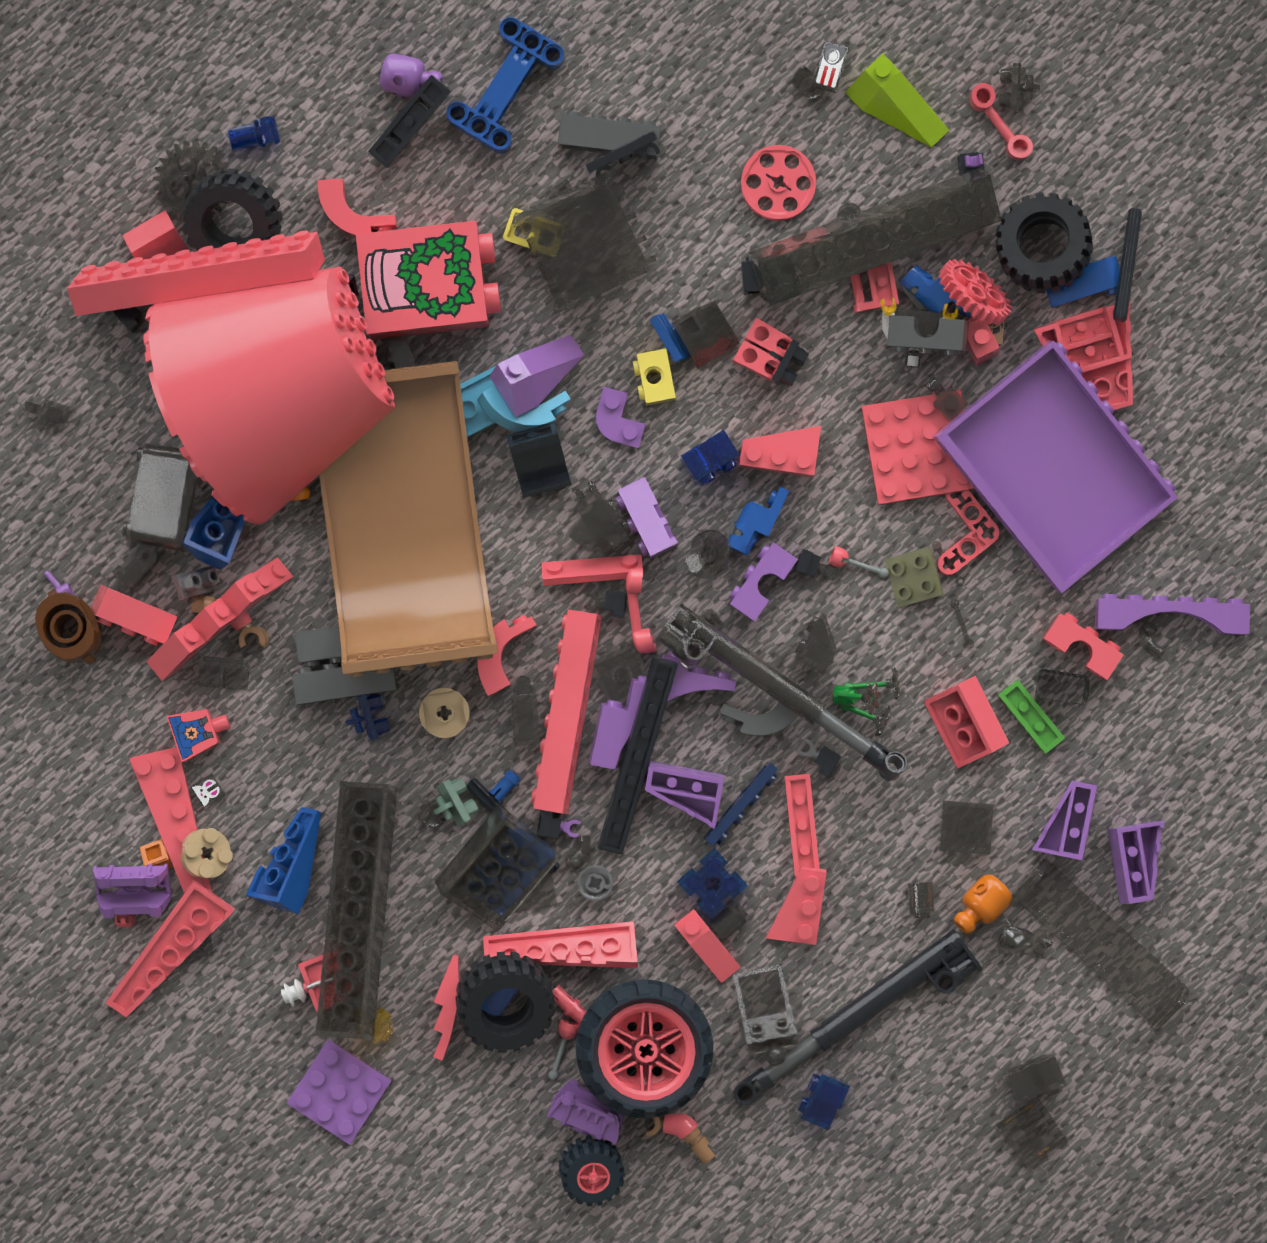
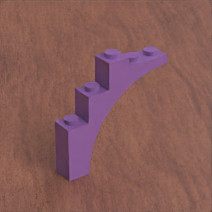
M669 651V655L662 654L661 658L678 663L668 701L677 696L700 690L719 689L735 691L736 680L730 678L731 673L716 671V674L706 673L707 669L699 666H692L691 669H688L690 661L684 658L683 653ZM639 675L638 679L631 678L625 707H622V702L608 700L607 704H600L588 760L590 765L609 769L616 768L621 750L630 736L647 676Z

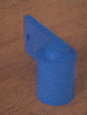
M1113 256L1090 263L1088 267H1084V274L1080 279L1075 277L1073 284L1068 288L1062 285L1059 287L1060 291L1054 293L1052 289H1046L1051 308L1097 293L1106 292L1107 296L1116 294L1120 272L1117 257Z

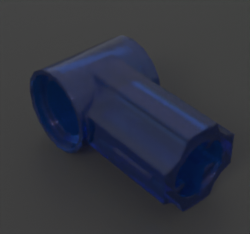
M274 116L259 118L253 121L252 124L228 129V136L233 151L258 145L259 147H266L268 143L275 142V144L281 142Z

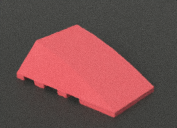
M1130 301L1125 322H1117L1113 319L1115 304L1063 318L1033 329L1042 346L1048 341H1055V343L1060 342L1068 352L1066 357L1071 363L1075 361L1083 371L1081 376L1086 382L1091 381L1099 391L1097 396L1102 402L1107 401L1113 410L1133 405Z

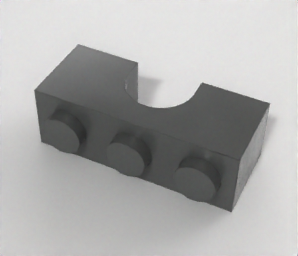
M889 315L887 346L894 347V352L909 353V348L919 349L920 354H934V350H944V355L959 356V351L966 352L969 321L939 318V328L936 334L932 337L924 338L919 332V318Z

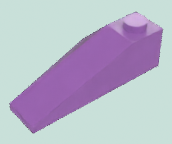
M568 335L519 353L497 364L489 377L515 418L537 408L544 398L583 358L584 354L572 335Z

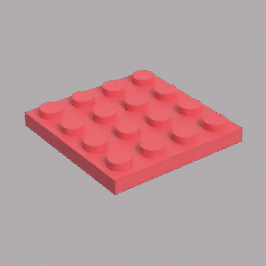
M961 390L861 407L878 505L945 495L946 493L963 492L965 490H975L933 438L937 432L964 411Z

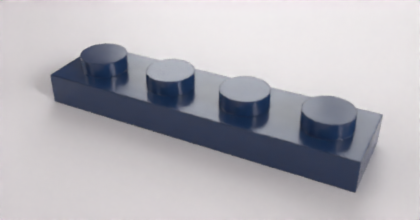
M771 762L765 764L716 822L715 829L711 828L704 836L708 843L714 846L715 843L720 845L729 834L726 830L732 823L737 825L745 814L742 811L747 805L753 806L760 798L761 794L759 791L763 786L769 787L777 778L775 772L778 768Z

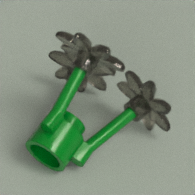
M892 667V679H886L883 682L845 683L844 686L836 685L833 692V703L841 705V710L851 711L873 720V723L878 726L875 736H880L887 725L886 720L890 717V706H887L882 716L879 714L873 715L874 708H879V702L876 699L881 696V692H877L878 687L893 689L894 698L897 700L900 695L898 687L900 684L898 680L899 673L895 667ZM867 688V693L857 694V690L854 689ZM857 699L864 702L863 710L853 707L851 704L855 705Z

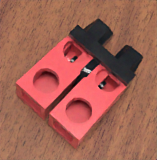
M756 318L732 363L740 367L742 366L776 385L779 382L791 387L798 374L786 368L791 360L803 366L809 353L799 347V342L791 339Z

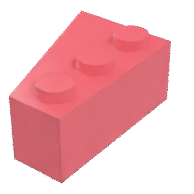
M821 426L744 439L742 441L739 467L813 478Z
M104 585L100 586L92 604L95 615L98 616V622L111 627L112 623L122 626L120 631L131 636H135L136 632L145 636L143 641L155 646L159 642L164 644L168 640L177 616Z

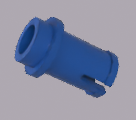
M511 769L508 772L505 771L503 773L505 776L490 790V793L495 795V798L500 802L503 801L515 786L518 787L520 785L521 778Z

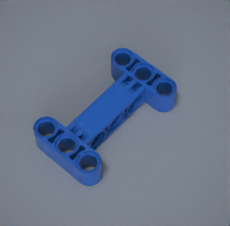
M513 17L503 19L499 26L502 40L513 48L476 108L472 109L468 105L457 101L451 103L446 110L448 121L453 127L498 154L508 152L512 146V138L509 131L498 123L535 64L538 62L548 69L556 70L565 61L564 51L559 44ZM508 26H515L518 29L517 33L513 36L506 35L504 30ZM529 39H536L539 42L538 46L534 49L527 48L525 43ZM550 52H557L560 55L556 62H550L546 57ZM455 110H463L465 112V116L461 120H454L451 117ZM476 123H484L486 129L482 133H475L473 126ZM497 136H505L508 140L504 146H496L494 139Z

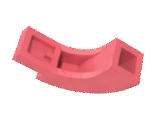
M342 178L317 180L319 199L326 215L345 234L356 238V234L370 233L373 230H377V232L388 231L397 228V218L395 215L362 216L353 212L346 203L345 184Z
M526 615L515 619L512 621L514 626L510 628L505 619L493 627L498 654H493V658L478 660L479 677L488 696L511 685L502 667V653L505 646L512 639L537 626L532 616L527 618Z

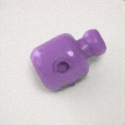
M393 53L386 56L383 62L380 86L385 92L395 94L400 99L402 96L412 98L430 75H434L441 82L443 75L438 71L426 72L425 65L420 59Z

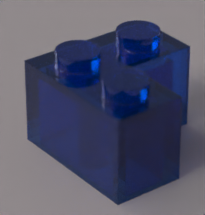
M819 1070L817 1075L812 1074L807 1086L810 1093L807 1098L802 1097L797 1111L801 1112V1119L829 1130L837 1110L841 1108L850 1085L840 1078Z

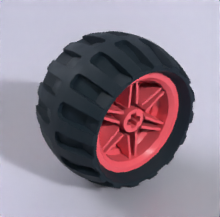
M650 979L631 980L608 989L588 1008L577 1032L576 1060L585 1085L603 1105L629 1117L655 1118L680 1109L700 1091L712 1065L713 1037L703 1011L688 994L662 981ZM630 1022L637 1024L635 1031L628 1030L627 1026ZM656 1022L662 1023V1030L655 1031L653 1024ZM617 1044L624 1046L622 1053L615 1052L614 1048ZM647 1044H650L651 1053H645L643 1056L640 1055L642 1053L639 1049L640 1046L645 1047ZM669 1044L675 1046V1051L672 1054H668L665 1051V1047ZM630 1066L636 1068V1074L633 1076L627 1074V1068ZM655 1066L661 1067L662 1073L660 1076L653 1075L652 1069Z

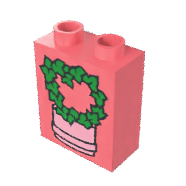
M476 221L356 234L364 315L367 323L366 334L369 339L377 340L489 327L488 314L501 313L498 282L484 283L482 265L496 263L492 233L479 234Z

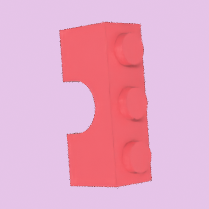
M1065 613V615L1058 614L1041 640L1061 653H1065L1068 647L1075 641L1084 643L1090 653L1084 668L1104 681L1108 680L1124 654L1119 652L1121 648L1110 640L1105 643L1099 639L1098 636L1100 634L1088 626L1084 629L1077 624L1079 620L1069 613Z

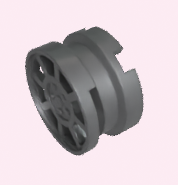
M599 865L585 868L578 878L580 893L591 901H599L606 898L613 887L612 875L606 868Z

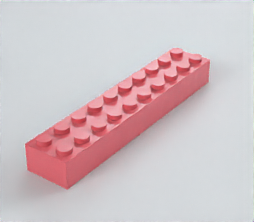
M300 231L295 233L294 236L285 237V235L281 234L271 237L270 240L261 241L260 238H255L247 241L245 244L237 245L236 242H231L220 248L206 246L195 252L182 250L175 253V255L166 256L163 253L145 260L142 257H137L126 263L113 261L101 267L88 265L81 269V272L74 278L67 290L75 316L309 280L315 277L324 263L325 257L318 232Z

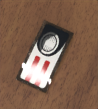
M825 41L812 87L836 93L849 47Z

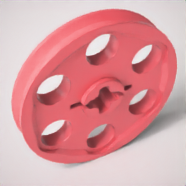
M785 145L768 146L757 151L746 163L741 177V190L747 205L757 215L773 221L788 220L800 214L811 202L816 189V176L810 161L800 151ZM763 155L772 156L774 164L771 167L765 168L760 164V158ZM795 156L798 158L799 165L794 169L788 168L785 165L786 157ZM757 176L761 181L760 186L756 189L748 187L746 183L748 177ZM782 177L785 187L779 186L778 189L774 188L772 179ZM802 177L807 178L811 184L810 188L802 191L796 186V181ZM763 197H767L772 201V208L767 211L761 210L758 206V201ZM788 198H792L797 202V208L792 212L785 210L783 207V202Z

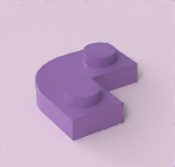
M604 387L596 413L597 426L600 432L610 441L639 449L645 424L622 418L628 393Z

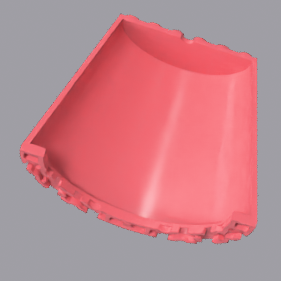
M342 267L320 269L315 277L309 280L152 304L153 306L146 313L145 319L149 322V330L143 334L146 347L145 360L147 363L152 361L154 371L148 373L150 382L171 436L173 437L178 434L184 445L179 448L181 454L187 459L197 478L201 477L203 482L208 481L213 487L212 496L221 505L227 506L235 516L245 515L244 521L252 524L261 525L268 521L395 408L393 401L394 393L385 381V370L375 355L376 347L371 339L367 340L365 336L367 323L359 313L357 297L351 292L348 284L349 276Z

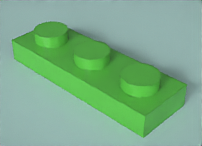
M1018 679L997 695L1044 754L1048 753L1065 739Z

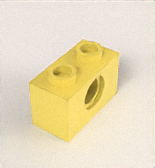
M667 349L637 354V361H633L635 376L641 377L642 385L637 386L640 401L645 400L646 406L676 400ZM650 372L660 374L661 380L657 384H651L647 381L646 377Z

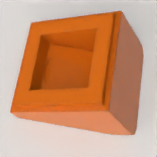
M162 839L139 847L144 866H148V864H152V866L168 864V868L173 867Z

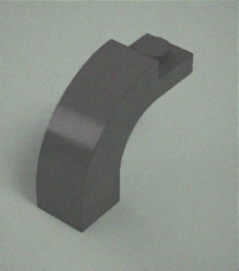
M779 700L771 711L761 715L748 714L726 704H723L719 714L724 715V721L736 726L738 721L742 722L740 733L763 736L786 728L795 721L801 712Z

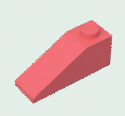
M694 908L674 924L721 983L741 968Z

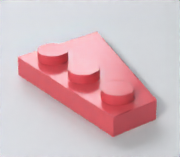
M801 866L782 907L779 909L766 935L767 939L816 945L826 870Z

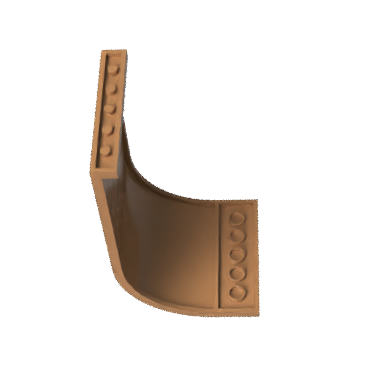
M457 361L385 370L384 378L387 386L394 393L393 401L395 408L319 475L338 613L343 674H348L349 677L362 676L364 671L374 670V673L377 674L386 673L393 667H400V670H410L416 668V664L426 663L427 667L441 665V661L452 660V663L466 662L467 658L476 656L478 660L493 658V654H498L483 563Z

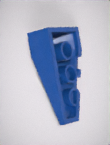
M212 496L190 522L182 545L197 560L221 570L230 563L245 523V515L235 516L227 506L221 505Z
M301 807L284 832L286 841L278 848L273 847L270 854L274 858L266 869L260 866L256 871L246 896L281 911L299 914L309 890L321 817L320 811Z

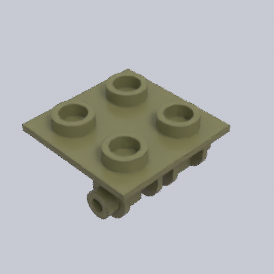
M930 546L885 559L898 608L944 595Z

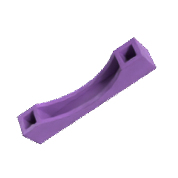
M1102 594V598L1096 599L1095 630L1120 631L1145 616L1171 612L1197 618L1210 625L1219 634L1249 635L1250 604H1243V599H1228V603H1218V598H1203V602H1193V597H1178V601H1168V596H1153L1152 600H1143L1142 595H1127V599H1117V594Z

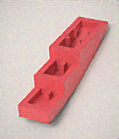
M456 954L451 959L434 1000L435 1003L443 1006L433 1029L443 1033L433 1056L441 1061L445 1057L457 1014L455 996L457 995V984L460 982L459 956Z

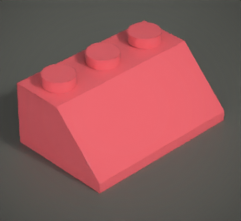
M976 676L924 701L957 769L1009 744Z

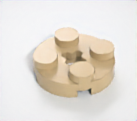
M439 688L431 691L424 698L419 709V718L422 726L430 734L439 738H451L458 735L465 729L470 717V709L466 699L459 692L450 688ZM442 706H446L447 710L452 711V714L448 715V720H443V717H438L437 712L441 711Z
M214 828L195 830L187 835L183 840L182 854H180L184 869L190 875L202 879H211L221 875L227 869L233 857L228 840ZM203 847L211 851L210 859L201 858Z

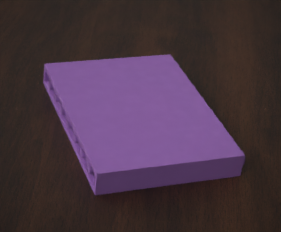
M1048 341L937 432L933 438L1058 593H1063L1178 497L1174 493L1176 490L1175 486L1167 478L1164 480L1158 473L1161 469L1152 459L1148 460L1143 454L1145 449L1137 440L1133 441L1127 434L1130 430L1121 420L1117 421L1112 415L1114 410L1107 401L1102 402L1097 396L1099 391L1091 381L1086 382L1081 376L1083 371L1075 361L1071 363L1066 357L1068 352L1060 342Z

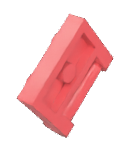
M890 255L846 263L847 272H850L855 305H853L854 313L880 309V301L883 298L887 307L892 305V298L895 299L896 306L899 305ZM864 268L867 269L872 301L865 302L859 270Z

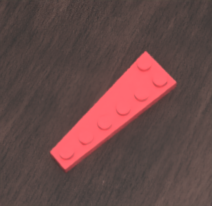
M177 747L130 758L184 893L194 880L212 892L209 879L190 875L181 863L180 854H182L183 840L191 832L198 830L183 762Z
M194 880L107 999L106 1004L127 1017L234 912L235 908Z
M634 921L483 936L484 956L490 954V957L497 956V952L504 951L505 955H510L511 952L519 953L520 958L526 955L532 958L533 963H538L539 965L638 968Z

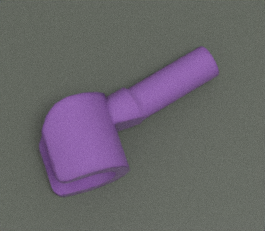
M49 571L44 573L58 593L68 592L74 595L69 583L61 586Z

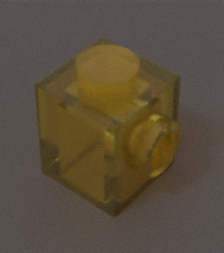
M371 1004L366 1007L353 1024L356 1029L376 1044L380 1040L385 1042L394 1031L391 1028V1025L394 1023L390 1020L392 1015L382 1007H379L377 1010Z

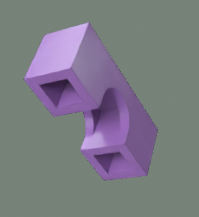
M774 542L770 547L765 544L757 556L761 559L756 567L752 565L743 576L746 579L744 585L741 588L736 586L729 596L732 600L730 606L753 622H755L769 602L768 599L759 593L758 581L765 575H773L783 581L798 560Z

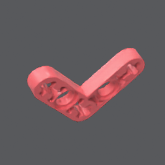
M969 490L961 493L964 501L968 497L971 500L961 510L957 507L961 504L958 498L952 499L950 497L952 493L945 494L947 502L971 531L938 558L937 568L940 573L946 576L956 573L993 544L999 537L998 526ZM973 506L978 509L979 516L976 520L971 521L966 518L965 510ZM985 517L987 521L982 524L987 529L993 528V539L989 537L984 539L982 537L983 529L980 526L975 529L973 525L979 523ZM964 542L974 544L975 551L972 555L967 556L962 553L961 546ZM956 549L958 556L965 561L961 563L960 559H958L952 565L954 567L953 570L950 568L944 569L942 567L945 563L943 559L945 557L948 560L953 558L956 554L952 551Z

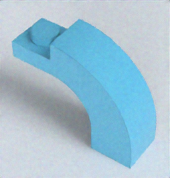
M495 385L482 392L477 401L484 412L495 423L508 430L520 432L553 423L556 420L555 417L566 410L565 406L570 401V397L564 391L515 418Z

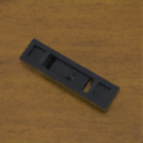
M430 75L368 152L382 165L389 168L452 91L434 75ZM419 102L427 106L428 111Z

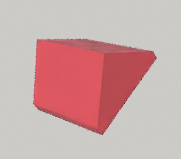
M166 210L122 235L134 258L142 257L145 260L151 259L157 254L164 253L166 256H170L182 250H189Z

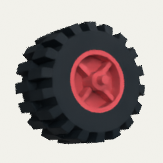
M591 1135L586 1136L585 1140H581V1137L575 1139L576 1144L574 1145L570 1142L567 1145L568 1151L563 1150L561 1154L562 1160H559L560 1177L568 1197L572 1200L576 1198V1202L581 1205L583 1202H586L587 1206H592L593 1203H597L600 1206L603 1205L602 1201L604 1200L608 1202L613 1200L612 1195L619 1194V1186L623 1187V1177H625L622 1159L617 1147L612 1146L611 1141L605 1140L603 1142L602 1138L601 1140L597 1138L592 1139Z

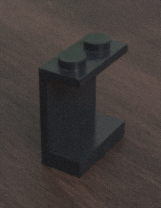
M555 422L506 435L523 498L537 497L544 492L559 491L572 485Z

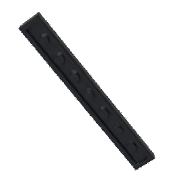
M656 656L652 657L597 845L600 850L623 855L678 667V663Z

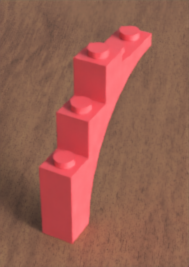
M278 557L254 573L247 574L236 581L219 599L206 606L189 624L173 633L148 659V665L161 681L165 680L181 669L197 652L231 623L291 580L293 575Z

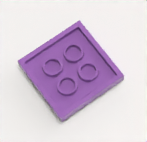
M328 1039L289 1098L287 1104L350 1145L392 1080Z

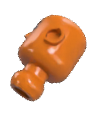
M983 875L962 897V903L966 909L955 915L954 923L965 934L972 933L979 921L984 924L993 923L1011 904L1013 897L1010 890L995 876Z

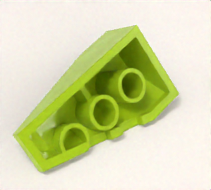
M883 53L863 71L845 92L863 112L880 119L931 148L950 131L900 70Z

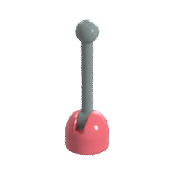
M834 546L829 560V565L843 567L849 563L878 573L882 578H886L889 575V571L886 568L879 569L849 559L848 552L841 547Z
M560 1019L558 1033L562 1037V1041L553 1069L548 1074L551 1080L558 1078L557 1070L566 1042L576 1036L580 1026L577 1023L571 1022L569 1024L568 1022L570 1021Z

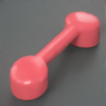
M987 83L976 85L969 96L971 107L978 112H984L1006 140V153L1011 159L1016 161L1026 159L1032 152V141L1024 135L1014 136L992 105L996 98L993 87Z
M634 568L629 570L626 577L632 639L639 653L657 652L655 641L650 628L642 629L638 604L637 593H641L643 568Z

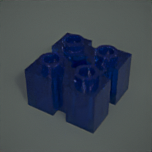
M722 430L707 439V441L682 454L680 460L694 484L698 485L701 483L702 486H705L716 479L715 473L722 470L725 474L735 468L740 455L725 430Z
M715 848L699 860L703 865L699 870L695 872L691 867L677 880L690 897L694 893L699 896L701 900L697 905L710 919L725 907V904L722 902L723 899L728 895L734 899L748 887L735 870L730 874L726 871L724 866L728 862ZM708 877L712 879L717 877L720 880L717 883L719 887L716 890L714 888H706L705 885L708 884L706 879Z

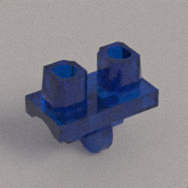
M366 694L358 696L357 700L362 716L359 717L357 708L350 709L352 719L345 721L346 726L354 725L356 734L364 732L361 722H364L369 741L375 740L379 735L390 730L386 718L375 721L372 718V711L383 708L380 695L366 697Z

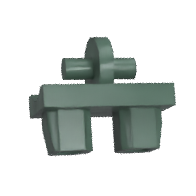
M462 778L452 781L448 779L436 787L441 796L435 798L439 808L433 811L435 815L442 812L446 821L453 818L456 825L460 826L469 821L470 817L478 811V807L473 799L462 803L458 796L467 790Z

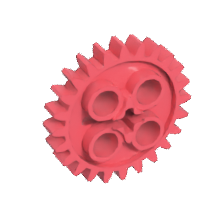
M953 259L952 261L949 260L939 271L941 273L939 278L942 279L940 284L945 286L943 290L950 293L949 298L955 299L957 301L956 305L961 306L964 312H970L973 318L978 316L981 322L986 320L989 325L992 322L998 325V323L1002 324L1011 313L1010 309L1012 306L1009 305L1011 301L1005 297L1007 294L1000 290V285L994 283L995 279L989 278L987 273L981 272L977 266L973 268L970 262L965 264L961 259L959 262Z

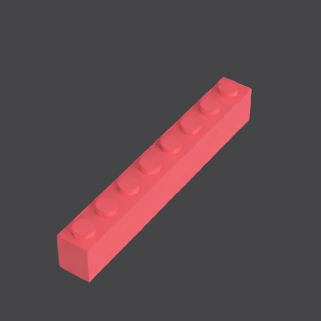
M568 609L567 615L563 617L562 629L564 630L563 640L560 639L557 649L558 654H560L559 664L555 665L553 671V678L556 679L555 687L551 689L549 694L551 710L550 714L546 715L544 727L547 729L546 738L542 739L540 745V753L543 754L542 761L537 765L536 769L538 784L537 788L533 789L531 797L534 809L568 814L603 617L601 615Z

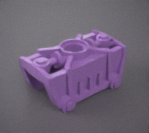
M148 864V866L115 867L114 865L109 867H93L97 903L103 918L110 919L115 915L149 914L150 917H159L171 900L168 864H164V866ZM158 885L159 887H166L167 891H154L150 887ZM115 886V888H118L115 892H101V889Z
M573 1079L565 1083L554 1096L547 1114L548 1118L553 1117L560 1120L562 1125L570 1126L579 1133L592 1135L598 1140H601V1138L613 1142V1145H616L623 1125L622 1114L603 1105L589 1089L580 1086V1083Z

